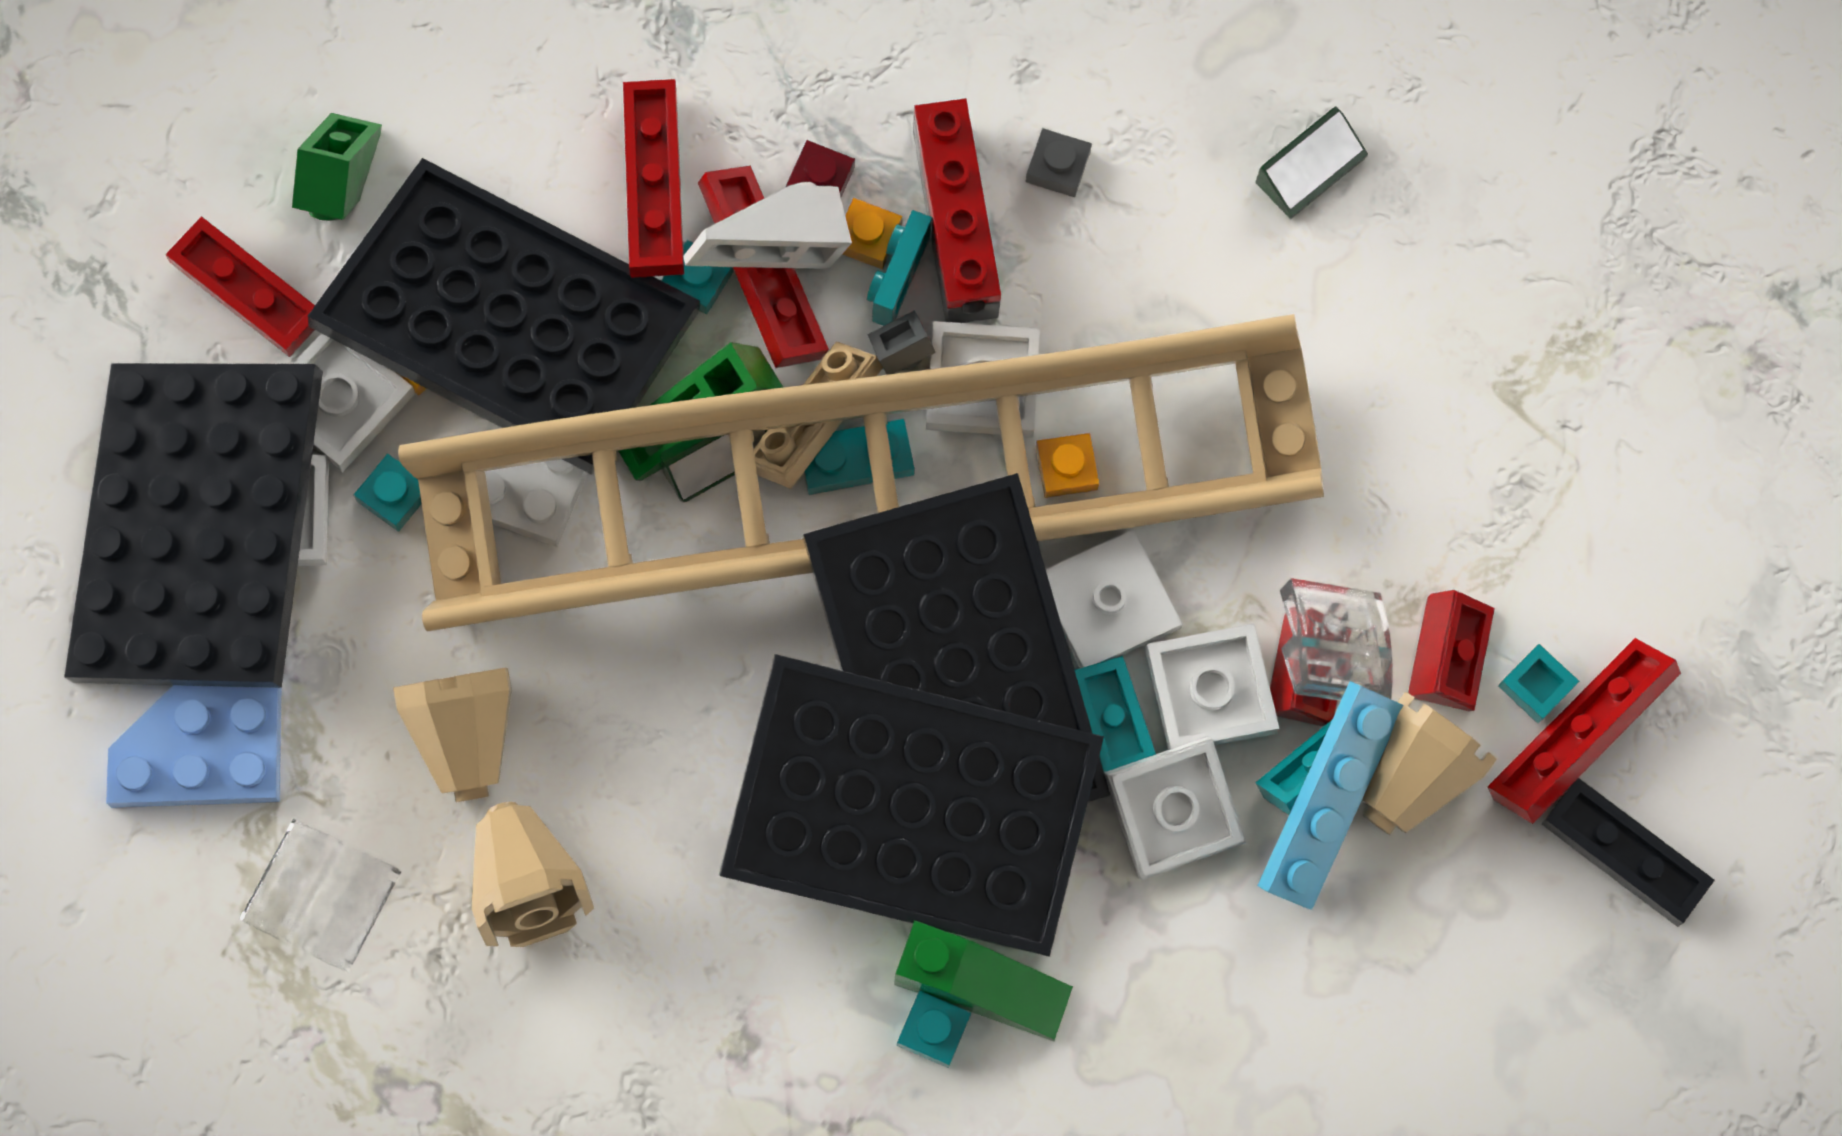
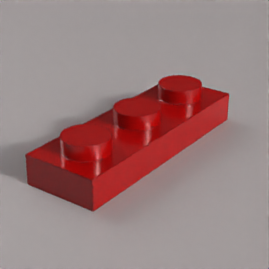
M202 216L165 254L169 263L288 357L314 331V329L309 327L307 316L315 305Z

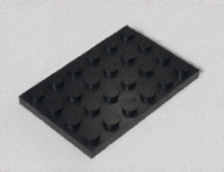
M422 158L307 317L310 328L495 425L505 428L637 407L699 313L700 300L653 276L631 278L628 263ZM592 454L562 459L591 475L594 473Z
M111 363L64 674L66 679L73 683L282 688L323 371L316 364Z
M1018 473L802 535L841 671L1092 733ZM1100 757L1088 802L1110 796Z
M774 654L719 876L909 923H914L915 920L946 932L1050 957L1104 736Z

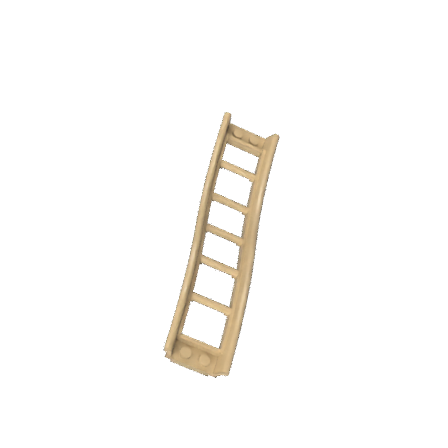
M1295 314L1054 353L642 406L400 445L398 454L402 466L419 482L436 600L422 612L424 628L428 632L636 598L813 573L803 539L770 543L769 535L765 530L752 444L754 442V431L863 418L877 511L879 513L899 507L886 428L888 424L887 414L996 400L1007 475L1016 473L1019 475L1037 541L1139 527L1324 497L1320 453L1305 361ZM1235 364L1253 474L1169 487L1152 390V377ZM1129 381L1146 490L1036 507L1035 499L1032 495L1020 419L1019 397ZM729 435L746 547L633 563L632 554L628 552L615 464L618 461L616 451ZM592 454L608 567L501 584L485 471Z

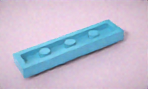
M1349 682L1257 885L1258 887L1310 910L1313 909L1387 746L1398 713L1404 705L1354 682Z

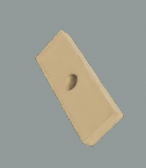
M836 341L803 385L877 376L883 367L877 356ZM843 420L769 429L753 449L757 475L791 489Z

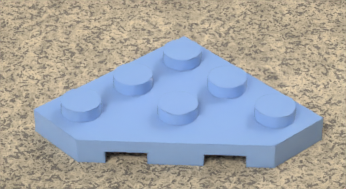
M173 685L108 748L106 803L111 808L280 802L282 688Z

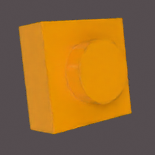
M853 198L845 215L852 243L842 255L883 270L889 256L886 254L890 237L897 224L902 225V216Z
M1090 433L1037 440L1036 453L1045 498L1098 490L1099 479Z

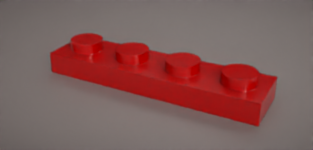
M675 79L623 82L631 278L684 275Z
M751 165L705 172L698 181L699 188L715 224L764 199ZM733 267L775 368L821 360L829 351V348L795 268Z
M1634 638L1487 786L1493 800L1533 824L1681 674L1677 661Z

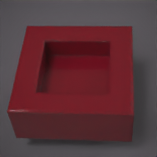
M806 140L786 187L801 182H812L816 186L838 187L840 197H842L854 171L855 158Z

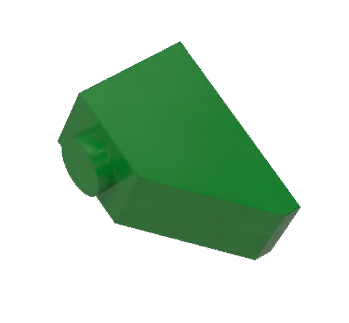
M330 113L297 149L292 208L307 211L310 216L319 220H344L360 201L381 135L382 124Z

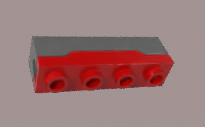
M967 98L914 105L913 137L926 212L928 216L932 217L931 241L945 322L966 323L998 318L1001 290ZM981 300V301H979V302H977V303L965 304L966 302H969V301Z

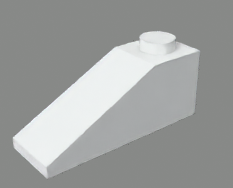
M801 182L790 185L704 229L683 256L685 266L830 269L852 243L839 188L816 186L812 182Z

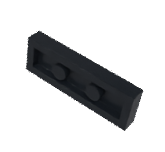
M1580 778L1566 790L1541 824L1677 927L1686 921L1715 881V879Z

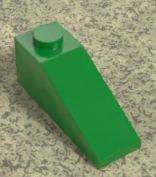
M730 342L650 405L783 388V385L759 347ZM680 442L618 450L634 479L642 481L662 469L661 453Z
M915 920L894 980V985L916 993L920 990L961 1009L1051 1041H1055L1073 986L969 939Z

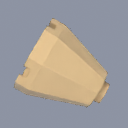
M508 668L393 687L397 711L441 793L454 792L456 802L488 797L487 786L499 783L512 693Z
M1407 692L1398 701V703L1404 706L1398 713L1390 739L1362 799V802L1368 806L1363 816L1389 835L1396 827L1407 833L1481 780L1497 760L1490 752L1486 753L1480 760L1475 755V752L1481 745L1428 705L1423 704L1418 712L1409 708L1408 706L1415 697Z
M503 802L491 807L486 812V816L476 824L472 912L485 945L499 946L496 937H508L511 947H526L568 932L577 924L574 916L575 912L582 907L586 916L594 909L582 871L531 806H521L515 802Z

